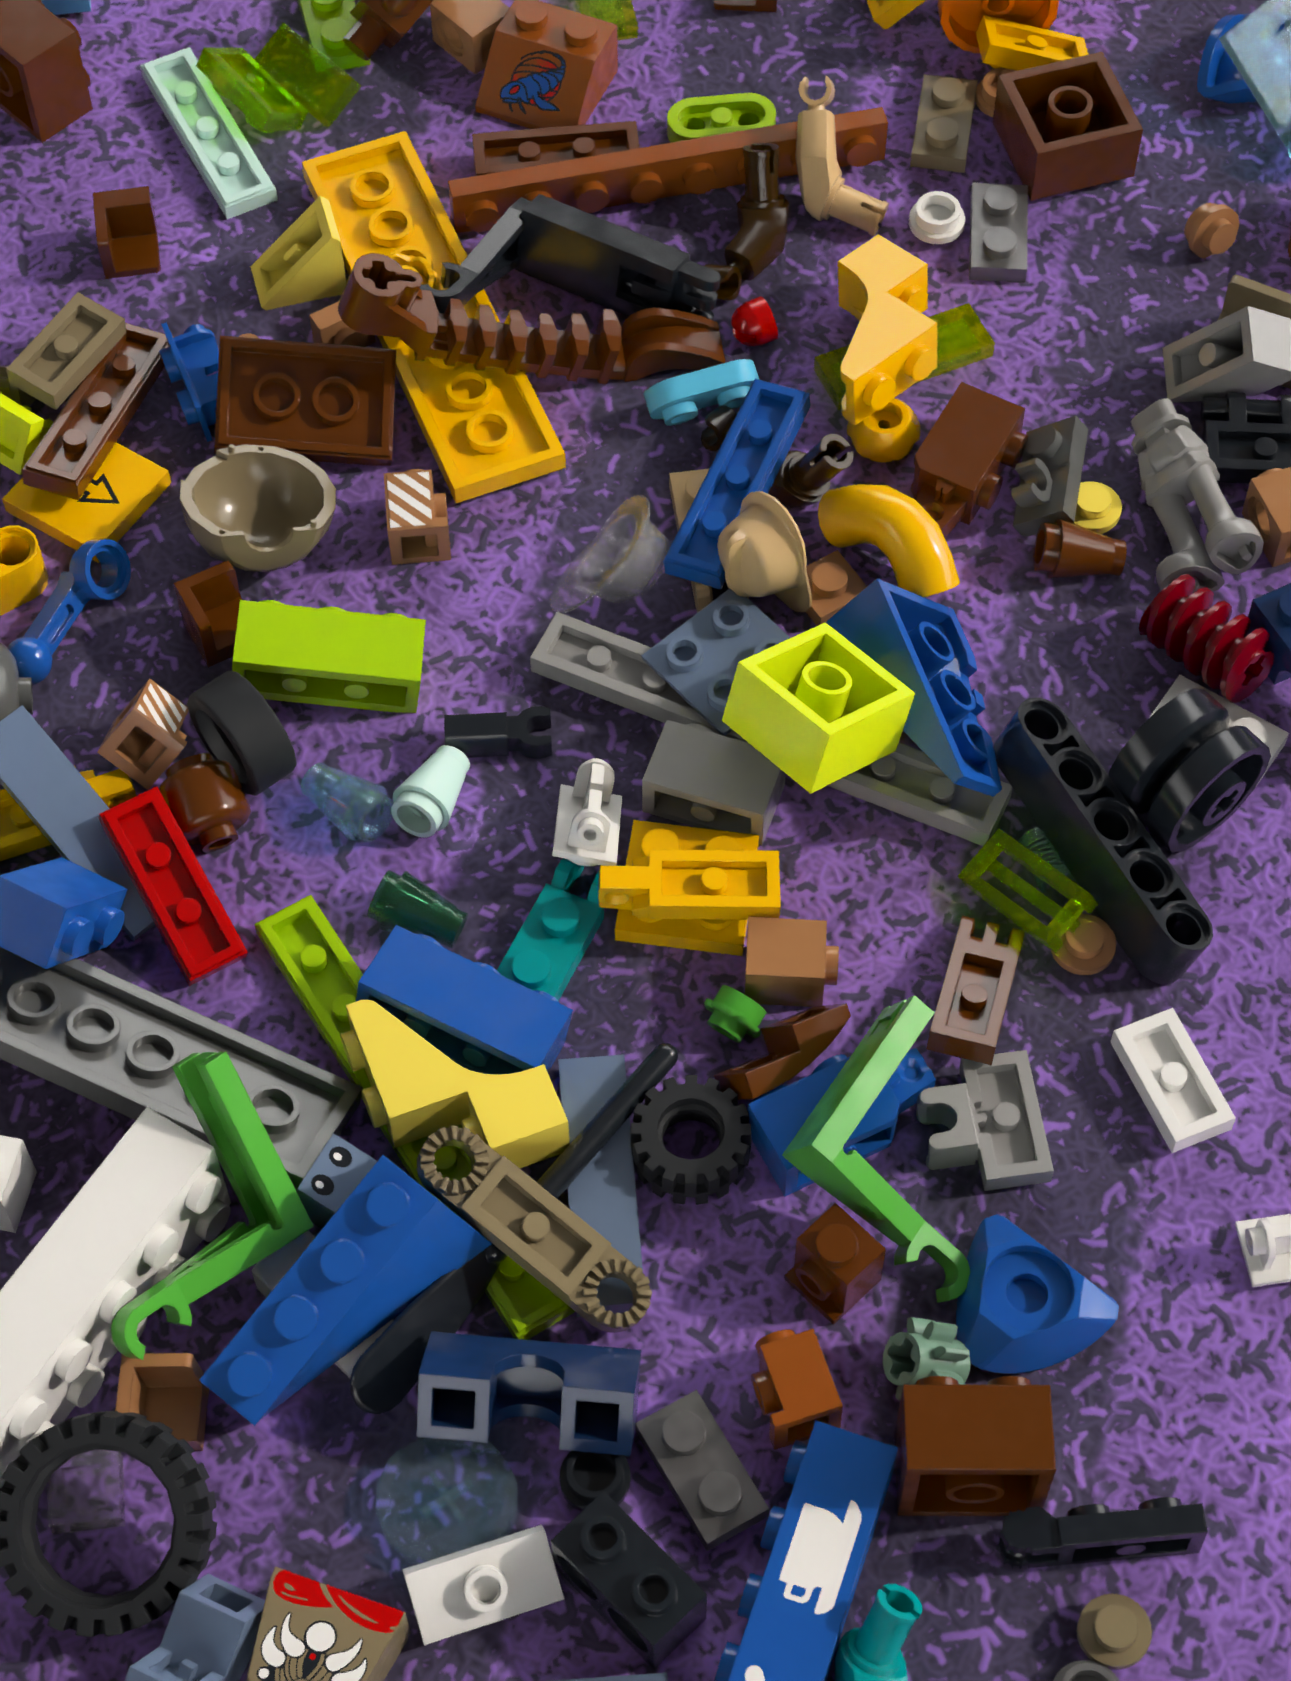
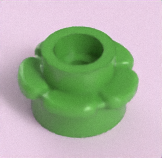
M722 985L713 1001L709 998H706L704 1001L706 1009L712 1012L707 1024L715 1031L736 1043H741L746 1034L752 1038L760 1036L761 1033L758 1026L767 1012L745 994L732 987Z

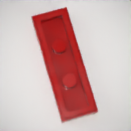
M157 786L99 814V821L189 986L247 957V949Z

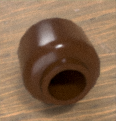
M201 753L179 760L166 769V779L161 783L159 790L189 845L200 844L203 852H212L234 843L238 839L236 830L247 821L251 809L233 766L225 760H214L213 756L209 753Z

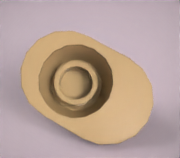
M763 491L750 492L742 500L740 514L722 530L718 538V555L725 571L727 586L736 595L741 597H765L775 594L790 609L796 612H806L812 606V594L806 570L805 543L798 525L789 511L775 497Z

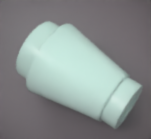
M440 746L434 754L394 791V804L391 807V814L395 822L403 830L414 836L427 838L433 836L436 831L443 830L448 826L466 773L470 768L467 756L453 746Z

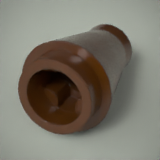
M1057 519L1054 524L1043 522L1040 525L1035 539L1033 565L1035 570L1047 572L1048 578L1104 574L1120 576L1126 561L1127 545L1125 540L1113 539L1065 520Z

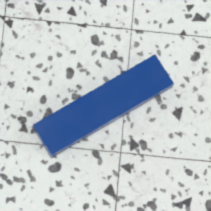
M754 379L663 561L665 574L722 589L726 579L725 571L718 555L717 544L719 535L740 514L742 500L750 492L763 491L767 494L769 493L811 407L810 393Z

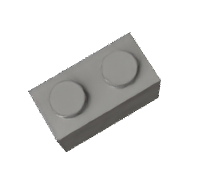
M666 719L642 779V809L645 813L698 828L759 835V845L762 846L785 786L786 773L747 741L716 734L711 729L700 724L685 725Z

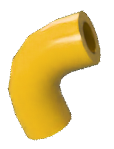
M856 484L831 489L822 496L818 508L819 526L824 537L831 545L841 548L864 543L878 547L887 556L893 568L898 587L922 597L947 591L960 584L952 553L939 524L915 499L887 485Z

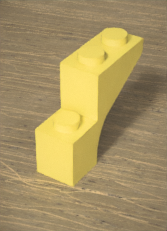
M359 1000L346 1005L350 1031L340 1034L345 1054L353 1072L365 1069L371 1087L361 1091L369 1117L374 1128L383 1125L387 1126L395 1148L430 1136L440 1128L462 1125L463 1129L466 1127L473 1134H478L481 1140L502 1157L504 1155L517 1167L523 1168L562 1154L570 1145L568 1120L544 1064L511 1074L493 1075L474 1072L455 1063L372 1000Z

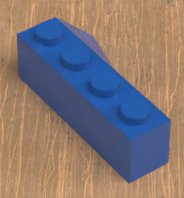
M382 1155L199 1381L255 1426L268 1413L402 1313L435 1280L452 1270L460 1269L492 1243L390 1159Z

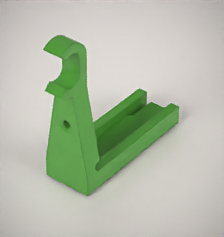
M914 995L907 1000L904 999L882 1010L782 1156L804 1175L896 1243L898 1247L894 1255V1266L918 1261L921 1249L940 1264L945 1271V1282L939 1289H936L937 1303L955 1299L966 1290L970 1275V1267L966 1257L928 1224L855 1149L847 1154L843 1150L846 1141L935 1013Z
M227 1051L218 1053L203 1052L201 1054L192 1053L173 1065L172 1069L210 1144L215 1148L217 1158L249 1219V1225L247 1227L245 1222H237L163 1280L119 1309L112 1322L111 1334L118 1351L128 1358L143 1360L146 1346L137 1337V1327L150 1314L162 1307L166 1312V1322L191 1326L192 1315L189 1304L292 1242L313 1227Z

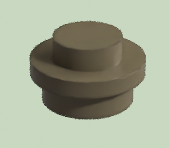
M1104 1594L1091 1600L1082 1610L1077 1624V1638L1083 1652L1091 1661L1098 1662L1109 1669L1121 1670L1135 1665L1144 1657L1151 1643L1152 1627L1148 1615L1136 1601L1120 1594Z

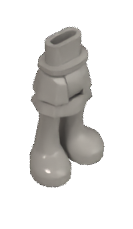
M1160 399L1132 419L1131 425L1136 436L1133 438L1131 445L1135 454L1138 455L1141 489L1145 491L1146 504L1154 508L1167 533L1173 550V554L1167 556L1156 569L1157 584L1161 591L1179 576L1189 574L1196 580L1193 593L1204 587L1211 591H1216L1225 583L1220 569L1230 574L1246 572L1256 563L1261 555L1264 541L1252 521L1236 517L1217 483L1220 474L1215 463L1209 457L1208 446L1192 430L1188 418L1182 414H1177L1170 399ZM1195 500L1208 530L1205 544L1186 505Z

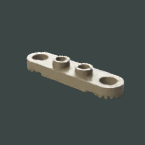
M451 1125V1127L438 1129V1131L427 1138L418 1154L417 1173L421 1183L431 1194L599 1330L611 1333L626 1331L643 1318L651 1304L652 1289L649 1286L648 1276L645 1277L640 1266H635L633 1262L625 1258L611 1246L612 1243L508 1158L504 1155L502 1157L481 1140L478 1134L475 1135L470 1132V1129ZM445 1146L461 1148L468 1154L471 1160V1173L459 1181L457 1179L450 1181L447 1177H441L442 1174L436 1171L437 1167L434 1165L435 1152ZM612 1277L618 1278L630 1287L633 1303L629 1311L623 1314H612L613 1312L610 1310L608 1312L604 1310L605 1307L599 1304L600 1300L596 1296L598 1294L597 1287L601 1280Z

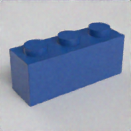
M395 925L359 980L356 1001L372 1000L460 1066L474 1072L493 1075L517 1073L543 1064L547 1072H549L565 1044L573 1009L560 1004L556 998L544 991L531 990L502 976L495 968L488 964L466 959L442 947L432 937L424 934H414L398 925Z

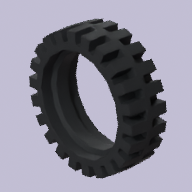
M101 1411L79 1415L64 1420L43 1431L42 1434L30 1440L19 1451L20 1456L16 1460L9 1463L1 1477L5 1482L3 1487L0 1488V1568L5 1567L10 1577L4 1584L11 1595L21 1594L27 1601L23 1608L34 1618L43 1615L49 1619L48 1626L61 1632L68 1629L76 1630L77 1636L93 1637L99 1634H106L107 1637L122 1634L142 1627L175 1606L179 1592L196 1582L200 1572L206 1568L212 1553L209 1551L210 1543L216 1538L217 1522L212 1519V1511L217 1507L214 1491H208L205 1480L209 1478L204 1464H197L191 1455L195 1450L185 1439H176L171 1434L173 1429L161 1422L146 1420L147 1416L133 1412ZM96 1449L124 1452L149 1466L166 1488L174 1516L170 1549L157 1572L138 1588L114 1595L84 1592L60 1578L42 1554L36 1530L39 1497L53 1472L73 1456Z

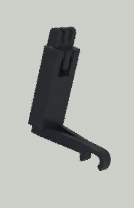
M539 194L532 201L520 197L513 203L460 265L442 262L440 282L443 288L449 289L437 290L430 287L429 284H422L420 289L431 291L439 313H444L451 298L460 299L464 306L478 292L515 269L626 316H631L640 310L648 308H665L684 311L713 320L714 313L711 310L716 307L717 294L715 291L719 288L721 276L715 270L690 261L689 253Z

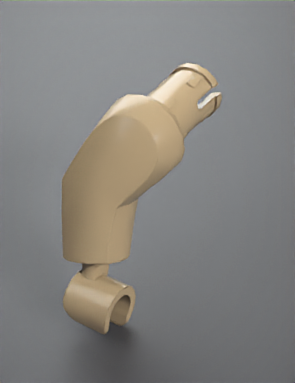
M806 76L799 84V94L802 100L808 104V110L802 111L798 115L796 138V165L805 209L812 217L819 221H822V219L828 220L832 216L868 232L871 236H875L879 229L878 224H881L885 217L889 202L878 200L844 185L845 178L841 177L842 172L837 160L835 116L831 111L825 110V107L834 98V84L826 76V93L822 98L812 100L808 96L809 79Z

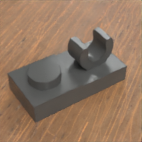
M1076 415L1026 432L1028 440L1023 452L1022 462L1016 464L1015 467L1016 472L1019 474L1020 485L1012 488L1011 495L1016 502L1013 527L1021 535L1031 536L1037 534L1043 522L1054 524L1057 519L1070 523L1075 521L1089 430Z

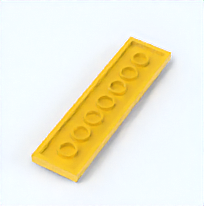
M406 131L302 161L303 176L314 200L319 196L329 199L341 240L344 265L349 276L356 260L365 254L377 253L389 257L394 253H400L406 256L425 258L431 265L432 270L438 272L441 281L442 262L460 265L467 257L459 237ZM440 282V289H439V290L449 289V288H443V286H442V284H441V282ZM484 289L464 305L468 318H474L479 304L489 305L496 321L501 323ZM377 335L384 349H396L395 374L456 504L566 468L565 452L525 372L517 371L516 375L506 374L504 369L487 366L484 371L475 370L473 364L456 362L455 366L445 365L443 359L426 357L425 361L415 360L414 350L399 337Z

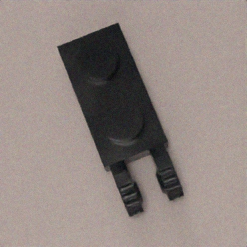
M1175 1497L1150 1499L1139 1504L1138 1510L1110 1512V1508L1103 1504L1082 1505L1070 1509L1065 1517H1057V1519L1042 1507L1037 1506L1027 1507L1025 1511H1020L1018 1508L1016 1512L1010 1511L1008 1516L1003 1517V1526L999 1533L1000 1539L996 1550L1000 1552L1001 1557L1004 1559V1564H1011V1568L1019 1566L1020 1569L1023 1565H1027L1028 1568L1194 1554L1200 1552L1208 1529L1203 1503L1182 1505L1181 1500Z

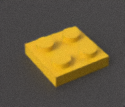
M633 820L626 866H632L634 858L649 856V849L758 850L759 835ZM618 909L615 940L743 956L748 920L648 919V916L645 918L633 916L632 910Z

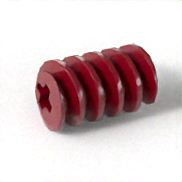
M1189 574L1181 575L1172 581L1169 586L1161 590L1146 608L1139 624L1140 635H1147L1150 643L1158 649H1165L1166 654L1174 661L1184 662V668L1194 676H1202L1203 682L1209 687L1221 689V695L1229 702H1240L1260 687L1270 674L1274 664V654L1272 651H1264L1269 642L1270 634L1261 627L1247 635L1251 620L1246 615H1237L1229 621L1232 615V606L1225 600L1220 601L1211 607L1214 593L1207 587L1200 588L1193 593L1196 580Z

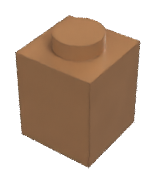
M748 917L745 995L758 1004L823 1006L824 985H837L839 946L826 945L827 920Z

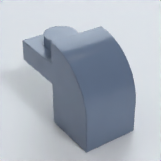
M206 1574L179 1592L160 1646L131 1665L125 1681H239L253 1654L265 1600L210 1574Z

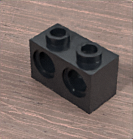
M605 1491L551 1540L552 1557L556 1570L653 1669L664 1661L706 1620L707 1594Z

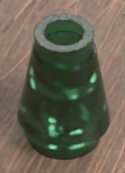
M388 870L376 889L367 917L380 922V930L391 932L395 925H398L414 934L430 936L440 944L453 948L466 924L468 913L458 909L456 905L408 871H405L401 876Z

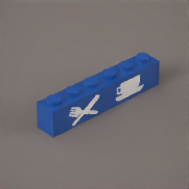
M817 1420L814 1423L808 1443L795 1440L783 1477L784 1482L794 1485L787 1507L783 1509L773 1505L760 1545V1548L771 1551L764 1575L760 1576L750 1573L737 1616L749 1620L740 1645L727 1641L714 1681H827L894 1472L898 1447Z

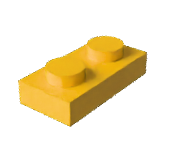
M983 15L976 32L982 63L989 64L994 69L1007 68L1019 71L1088 55L1085 40L1082 37Z

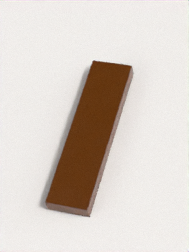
M125 323L126 334L75 389L22 468L24 485L79 501L165 368L159 350L169 347L165 334Z

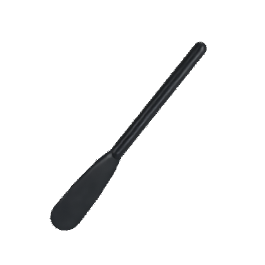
M661 1043L656 1046L539 1178L537 1183L558 1199L630 1117L637 1104L645 1100V1093L652 1087H656L673 1068L678 1060L677 1049L670 1043ZM492 1243L460 1269L452 1270L435 1280L405 1308L360 1356L354 1365L349 1382L350 1393L356 1406L366 1413L379 1415L391 1411L404 1399L418 1382L419 1370L431 1331L456 1334L484 1294L499 1264L507 1257L504 1252Z

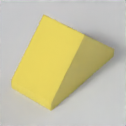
M319 196L250 266L262 309L270 310L342 295L346 286L341 240L329 199Z

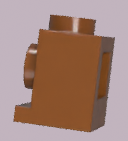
M790 1329L779 1330L759 1339L755 1344V1348L759 1356L760 1371L751 1374V1380L762 1413L766 1415L775 1412L770 1414L769 1432L773 1449L777 1450L792 1445L795 1440H808L816 1420L841 1428L843 1405L814 1329L797 1334Z

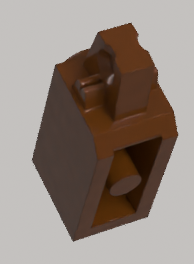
M963 382L960 383L914 456L915 471L911 492L914 499L939 524L944 538L959 522L970 525L980 507L989 510L993 506L1003 482V477L1000 474L1006 465L1012 468L1016 467V464L1019 463L1023 456L1028 440V435L1021 433L1025 414L1024 407Z

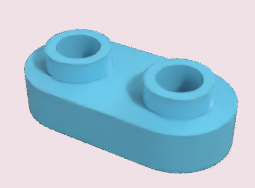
M740 359L663 380L649 387L643 395L652 419H664L665 425H677L695 418L698 415L697 409L716 404L727 406L731 409L741 407L754 379H759L753 360Z

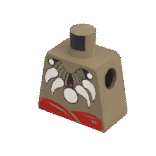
M275 1567L269 1582L247 1681H384L406 1645L411 1633L406 1612Z

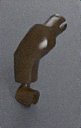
M754 143L752 146L746 145L743 147L745 195L737 202L740 230L725 248L724 257L727 266L710 263L704 265L717 271L721 276L719 288L715 291L717 299L734 300L737 298L741 289L742 279L747 281L753 280L784 251L789 201L780 193L778 172L779 146L776 144Z
M719 406L705 417V423L708 427L701 433V443L705 449L709 451L720 449L737 415L730 407ZM828 434L808 453L789 451L768 494L775 497L781 504L787 506L805 507L818 503L822 496L830 489V480L841 471L847 469L853 462V451L847 452L840 459H837L839 454L850 447L849 442L838 434Z

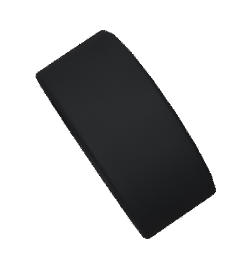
M226 671L189 696L187 706L198 735L214 760H225L233 766L246 794L257 796L293 772L297 765L295 751L284 727L259 691L238 672Z

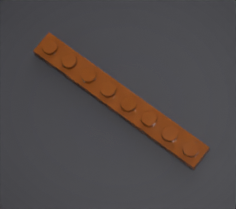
M883 107L834 115L836 152L839 167L851 165L862 167L874 161L885 160L888 121ZM798 121L449 180L448 188L453 227L456 233L488 231L520 197L532 201L539 194L586 213H594L612 206L636 202L647 204L659 198L688 193L704 194L712 189L745 184L743 147L746 145L752 146L754 143H772L779 146V178L798 175L796 165Z

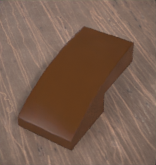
M847 1003L812 1007L760 1028L768 1054L714 1075V1078L720 1081L719 1091L723 1093L730 1087L738 1094V1100L754 1099L793 1078L825 1051L840 1033L851 1016Z

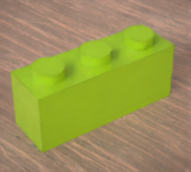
M240 600L232 671L238 672L246 678L267 700L394 713H416L421 683L426 620L408 618L398 613L378 615L350 612L332 606L313 608L285 605L275 600H262L259 602Z

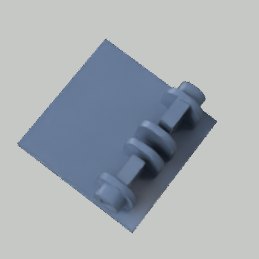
M729 588L642 655V660L721 735L726 736L732 729L722 721L738 662L790 639V637L747 597L738 596Z

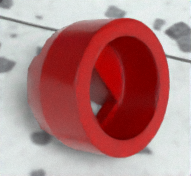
M762 296L743 303L734 311L731 317L734 338L741 344L749 347L761 346L778 338V328L774 315L767 301Z

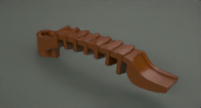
M377 253L365 254L356 260L338 303L339 316L351 329L363 334L399 337L414 350L415 360L425 361L426 357L443 359L445 365L455 366L456 362L473 364L475 370L484 371L487 366L504 369L506 374L516 375L517 371L535 373L537 378L546 379L547 375L551 374L566 376L567 381L577 382L578 378L582 377L597 379L598 384H608L609 379L624 380V382L636 381L660 371L672 369L701 370L726 363L718 322L679 310L665 308L640 310L629 316L621 327L612 309H603L595 334L590 333L583 316L579 313L571 314L565 331L557 330L551 316L547 313H540L535 327H528L521 312L510 309L505 322L499 323L496 321L490 306L485 304H479L474 318H468L460 299L451 298L445 312L439 313L432 292L420 289L423 279L419 273L403 269L394 259Z

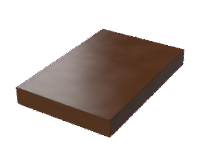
M220 335L214 454H216V450L228 448L230 444L234 446L243 444L276 446L301 454L311 461L391 466L396 349Z

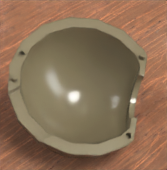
M230 444L228 448L216 450L215 456L195 466L184 481L181 480L180 503L185 523L197 542L211 557L223 562L230 561L232 566L244 571L269 572L287 568L305 558L326 534L336 508V488L324 469L301 454L276 446L249 444L234 446Z

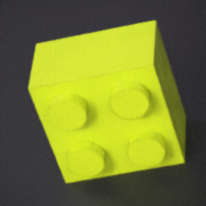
M825 622L739 661L722 721L796 783L812 794L895 752L915 692Z

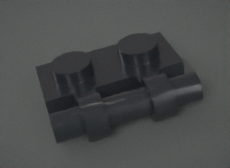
M1226 392L1225 398H1202L1200 416L1201 420H1206L1202 441L1208 446L1209 457L1215 463L1220 474L1217 482L1250 484L1251 478L1258 477L1269 469L1291 467V395H1279L1277 400L1246 399L1245 393Z

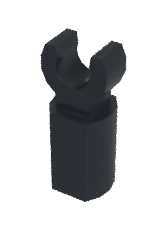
M533 706L523 710L518 716H507V712L444 715L445 745L459 749L467 758L509 756L510 751H520L525 756L533 759H542L552 755V739L550 735L534 736L530 734L535 729L551 728L550 708Z

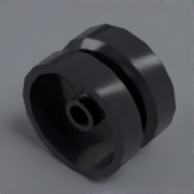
M1191 689L1176 696L1158 709L1121 749L1108 774L1135 814L1148 812L1146 819L1148 830L1171 852H1182L1193 847L1231 817L1253 792L1264 775L1271 758L1269 747L1247 727L1233 726L1228 728L1230 721L1228 710L1205 689Z

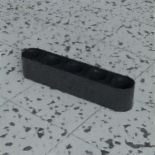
M1039 697L1028 698L1020 704L993 744L998 767L1103 921L1112 929L1116 940L1136 969L1152 982L1159 984L1174 983L1181 978L1211 943L1213 928L1207 915L1068 716L1058 705L1049 700Z

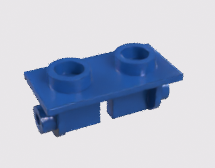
M167 322L161 325L169 347L159 350L171 383L182 380L186 388L176 392L188 426L199 422L207 442L212 441L208 426L215 424L218 373L210 376L206 375L218 371L219 348L216 343V337L211 330L206 329L200 324L192 325L184 331V334L172 337Z

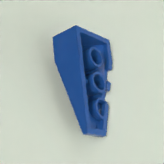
M877 578L826 623L915 692L903 731L954 784L994 797L1002 790L993 742L991 736L977 721V715L985 710L983 695L975 689L971 691L969 677L977 671L975 656L954 609Z

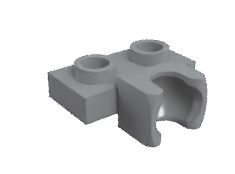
M1027 1050L994 1054L992 1065L961 1058L959 1073L962 1084L927 1088L919 1093L916 1103L918 1121L926 1125L942 1124L950 1129L946 1132L933 1134L930 1137L928 1156L926 1158V1165L929 1169L936 1170L974 1165L976 1160H978L984 1191L1052 1181L1054 1169Z

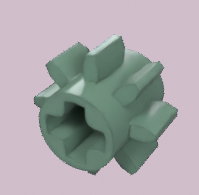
M909 1317L907 1318L906 1325L907 1332H899L890 1336L883 1353V1369L888 1380L898 1385L896 1391V1398L898 1400H901L903 1384H915L917 1380L929 1376H947L956 1379L959 1385H965L970 1372V1353L961 1341L955 1339L958 1328L955 1324Z

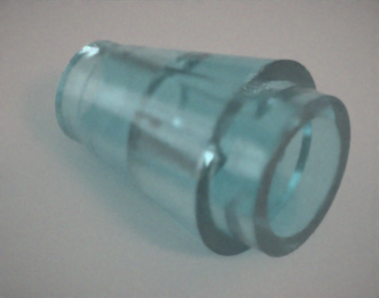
M325 763L313 765L303 777L301 783L302 793L310 799L347 839H360L363 842H371L379 838L390 825L393 818L391 807L394 802L388 797L387 791L382 785L334 767H329Z

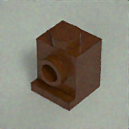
M834 1203L796 1239L794 1266L784 1275V1279L834 1325L881 1280L886 1248L839 1205Z

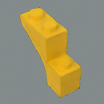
M879 234L838 261L839 306L860 321L840 366L841 380L846 384V392L841 402L842 416L853 425L858 424L876 410L884 408L893 398L916 382L927 378L937 368V322L922 314V312L928 309V264Z

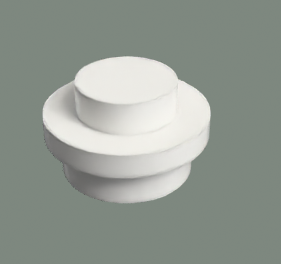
M942 191L928 192L918 199L910 211V230L918 239L926 243L946 244L952 242L964 230V211L959 201L949 193Z

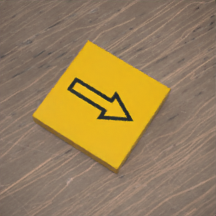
M116 442L79 501L24 485L23 477L2 498L6 512L77 551L82 544L90 540L111 539L118 542L171 484V479L167 469ZM96 556L93 557L92 560L96 561L97 563L100 562Z

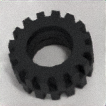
M685 1075V1084L678 1085L675 1078L671 1077L663 1080V1090L661 1092L652 1087L645 1093L644 1105L641 1103L637 1104L633 1113L630 1134L633 1162L637 1166L638 1177L643 1184L650 1182L652 1184V1192L663 1198L666 1193L673 1195V1203L685 1205L686 1197H695L696 1205L708 1203V1195L715 1193L718 1198H721L729 1193V1185L731 1183L738 1185L743 1178L744 1168L749 1164L751 1153L749 1113L745 1104L738 1105V1094L730 1087L723 1093L719 1091L720 1081L708 1077L706 1084L702 1085L697 1084V1075ZM695 1120L704 1122L714 1128L719 1137V1146L714 1152L704 1158L689 1160L679 1158L667 1151L663 1146V1135L670 1126L677 1122Z

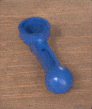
M111 539L90 540L82 544L73 554L69 571L61 572L57 587L25 635L15 639L7 646L16 659L19 677H31L32 685L43 681L51 671L53 653L86 603L91 599H115L124 593L130 581L131 565L125 549L118 542ZM94 556L99 559L102 569L98 584L93 581L90 573V565Z

